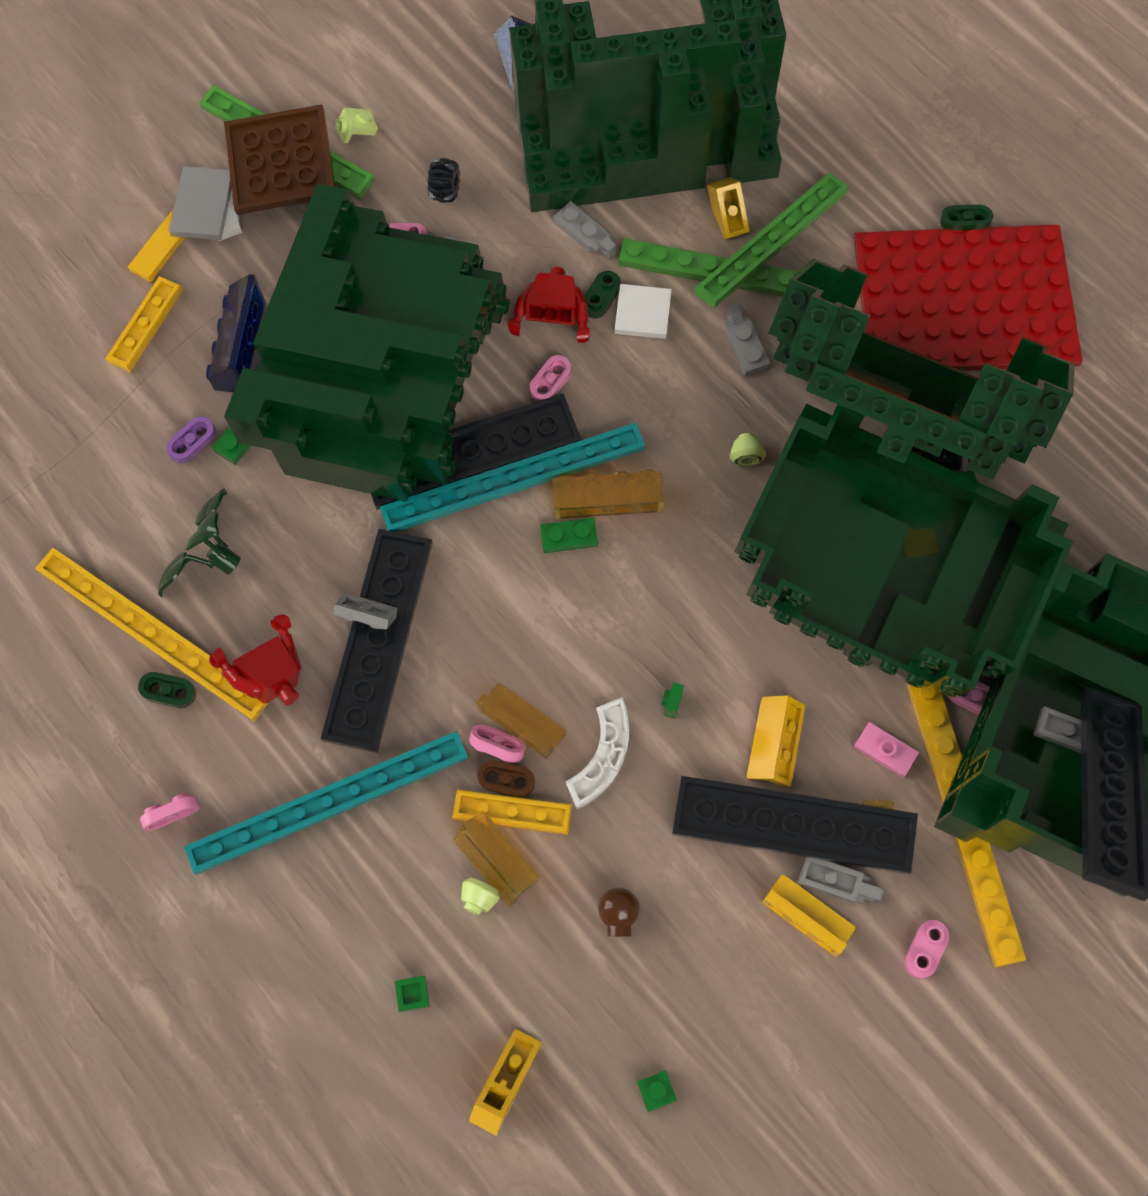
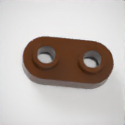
M491 760L483 763L478 769L477 777L479 784L487 791L524 798L534 790V775L525 767ZM496 773L498 778L496 781L491 782L487 779L488 775ZM517 780H525L526 785L523 788L516 787L515 783Z

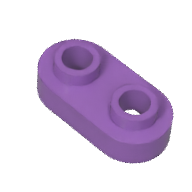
M206 417L192 419L168 441L166 449L171 459L177 463H187L213 441L216 435L215 427ZM206 431V434L199 436L200 432ZM181 449H187L184 453L179 454Z

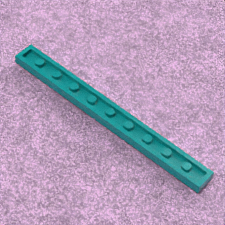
M635 422L411 496L407 502L399 500L380 506L387 530L399 532L645 450V443Z
M455 731L184 846L193 874H201L468 760L469 758L458 732Z

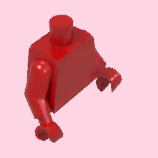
M553 267L550 273H538L534 282L529 283L518 296L513 314H515L514 319H510L508 322L510 333L520 336V324L525 315L528 321L575 326L576 319L579 325L576 334L577 343L588 342L590 328L587 327V304L582 290L575 286L574 277L566 275L565 270L561 267Z
M278 615L270 621L271 626L279 632L280 637L276 636L233 660L232 665L227 662L225 654L220 647L210 655V665L216 669L220 668L222 670L221 674L229 684L249 697L257 698L260 702L266 704L279 697L285 705H291L299 697V693L294 687L298 684V676L302 667L292 634L288 632V629L291 628V623L287 615Z

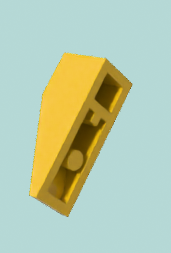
M515 1028L474 1104L469 1122L497 1136L542 1042Z

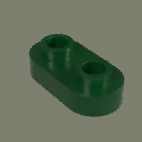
M951 205L942 211L940 224L944 229L983 230L990 227L993 220V212L984 205Z
M603 271L599 273L587 290L584 298L587 304L588 317L594 319L601 318L612 305L619 293L621 283L619 276L615 272ZM604 281H611V283L606 284ZM598 300L599 303L593 304L591 301Z
M149 672L140 679L138 684L141 696L153 703L175 708H186L196 698V689L193 684L187 679ZM159 685V690L152 693V687ZM181 691H186V696L182 699H179V693Z

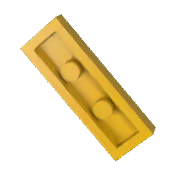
M789 695L761 698L747 779L768 780L780 787L791 788L805 704Z
M785 875L779 877L762 901V904L834 957L842 953L847 946L846 942L855 931L853 924Z

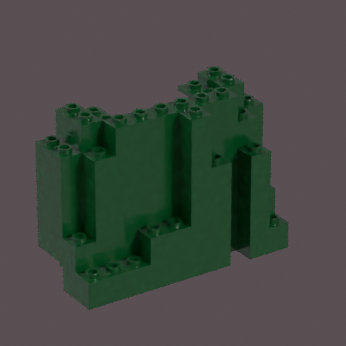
M534 0L536 23L509 27L515 111L531 212L564 208L570 201L576 206L702 189L705 187L707 166L725 164L727 178L731 177L740 181V183L778 178L782 158L777 141L780 116L775 97L787 35L778 0H700L704 24L596 38L589 1L563 4V0Z
M317 183L253 342L260 356V361L256 370L243 368L225 412V420L241 444L271 450L285 475L404 502L408 501L410 493H414L417 479L446 485L449 476H453L456 467V461L453 459L451 449L454 436L451 434L449 426L452 427L455 422V407L457 402H461L463 398L465 378H469L471 375L473 354L477 355L480 344H483L485 336L490 334L492 323L500 324L503 314L507 315L510 300L506 298L507 286L503 283L502 274L484 269V257L481 256L479 245L390 228L383 211L354 206L347 189Z
M813 258L789 279L768 334L777 337V341L780 342L773 359L787 365L784 372L808 381L809 383L805 391L888 425L877 453L905 464L913 446L937 457L940 456L943 449H946L969 459L966 469L994 480L1001 464L1005 463L1007 457L1025 464L1033 447L1036 448L1038 445L1045 449L1047 448L1074 394L1075 370L1074 363L1049 354V346L1022 336L1006 371L985 362L979 377H976L864 331L870 315L854 308L869 275L868 273L845 264L838 269Z
M806 403L734 551L739 554L738 557L744 562L760 564L746 593L747 596L751 597L750 601L763 608H766L767 605L770 606L769 613L774 615L773 619L784 625L792 623L800 627L799 631L809 637L815 638L817 635L827 640L826 644L834 649L842 650L844 648L843 655L847 656V660L856 666H869L874 662L880 665L879 669L884 673L893 676L897 673L905 677V681L914 687L922 688V686L927 687L934 684L940 687L939 691L950 697L961 696L973 690L981 673L990 678L997 679V677L1001 678L1017 670L1073 544L1072 540L1064 537L1069 524L1051 516L1059 496L1032 484L1018 498L1014 499L911 451L905 464L877 453L883 438L859 428L865 415L838 404L831 415Z
M1108 553L1086 573L1068 564H1063L1017 670L1001 678H993L989 691L985 696L982 708L934 825L935 828L964 842L977 837L1009 853L1020 847L1082 877L1081 753L1036 737L1033 734L1040 709L1044 706L1081 720V692L1086 686L1142 705L1148 817V571ZM1110 890V891H1112V892H1114V893H1117V894H1119V895H1121V896H1123V897L1127 896V895H1125V894H1122V893H1119V892Z

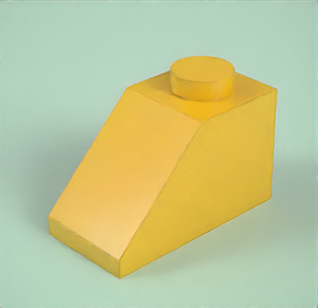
M730 177L707 184L711 208L724 238L729 239L750 232L740 181Z

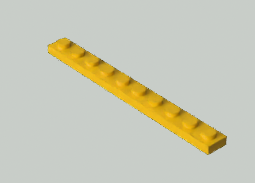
M52 548L35 568L44 577L253 722L268 705V703H262L257 698L249 697L234 689L221 674L222 670L210 665V655L55 548Z
M907 683L910 698L944 802L962 755L943 695L939 691L940 687L931 684L927 687L917 688ZM954 837L994 967L1025 961V953L990 843L977 837L968 842Z

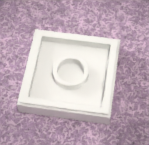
M620 284L614 334L666 339L672 289Z

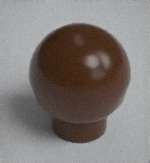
M610 889L603 894L599 901L598 911L601 920L607 925V937L631 936V925L638 918L640 906L636 896L628 889Z

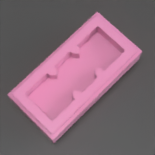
M868 722L853 746L856 750L902 778L906 776L919 754L918 751L871 722Z

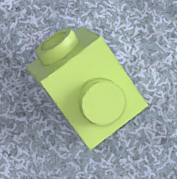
M343 108L335 124L342 143H348L353 134L375 135L378 130L370 109Z

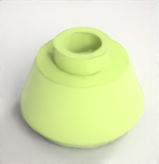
M744 433L734 440L730 459L738 466H754L760 464L765 459L767 452L760 438L752 433Z
M468 878L462 883L461 901L465 903L464 909L475 915L480 916L481 912L487 913L500 900L499 891L480 880Z

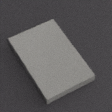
M183 166L169 228L171 236L212 240L222 239L232 190L229 170Z

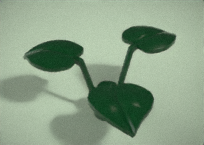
M225 488L216 493L202 507L195 520V525L198 526L197 531L190 537L185 546L186 550H190L204 542L210 547L206 555L210 559L206 560L190 554L187 555L185 551L179 554L167 566L161 577L158 595L161 598L163 590L177 578L185 564L190 561L207 565L211 569L216 566L227 575L239 564L241 557L230 550L228 545L218 536V512L216 510L221 503L223 495L227 494ZM213 537L217 543L213 544L208 539Z

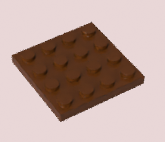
M323 104L224 122L233 206L237 215L310 202L317 183L335 187Z

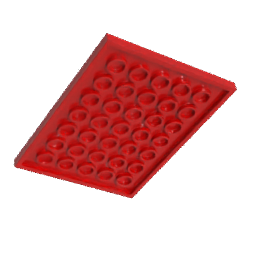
M1060 224L988 227L983 230L932 229L855 233L854 245L857 269L869 274L860 294L862 312L870 315L864 331L958 370L964 369V371L982 370L985 362L1001 369H1007L1022 336L1049 346V354L1074 363L1075 366H1080L1083 362Z

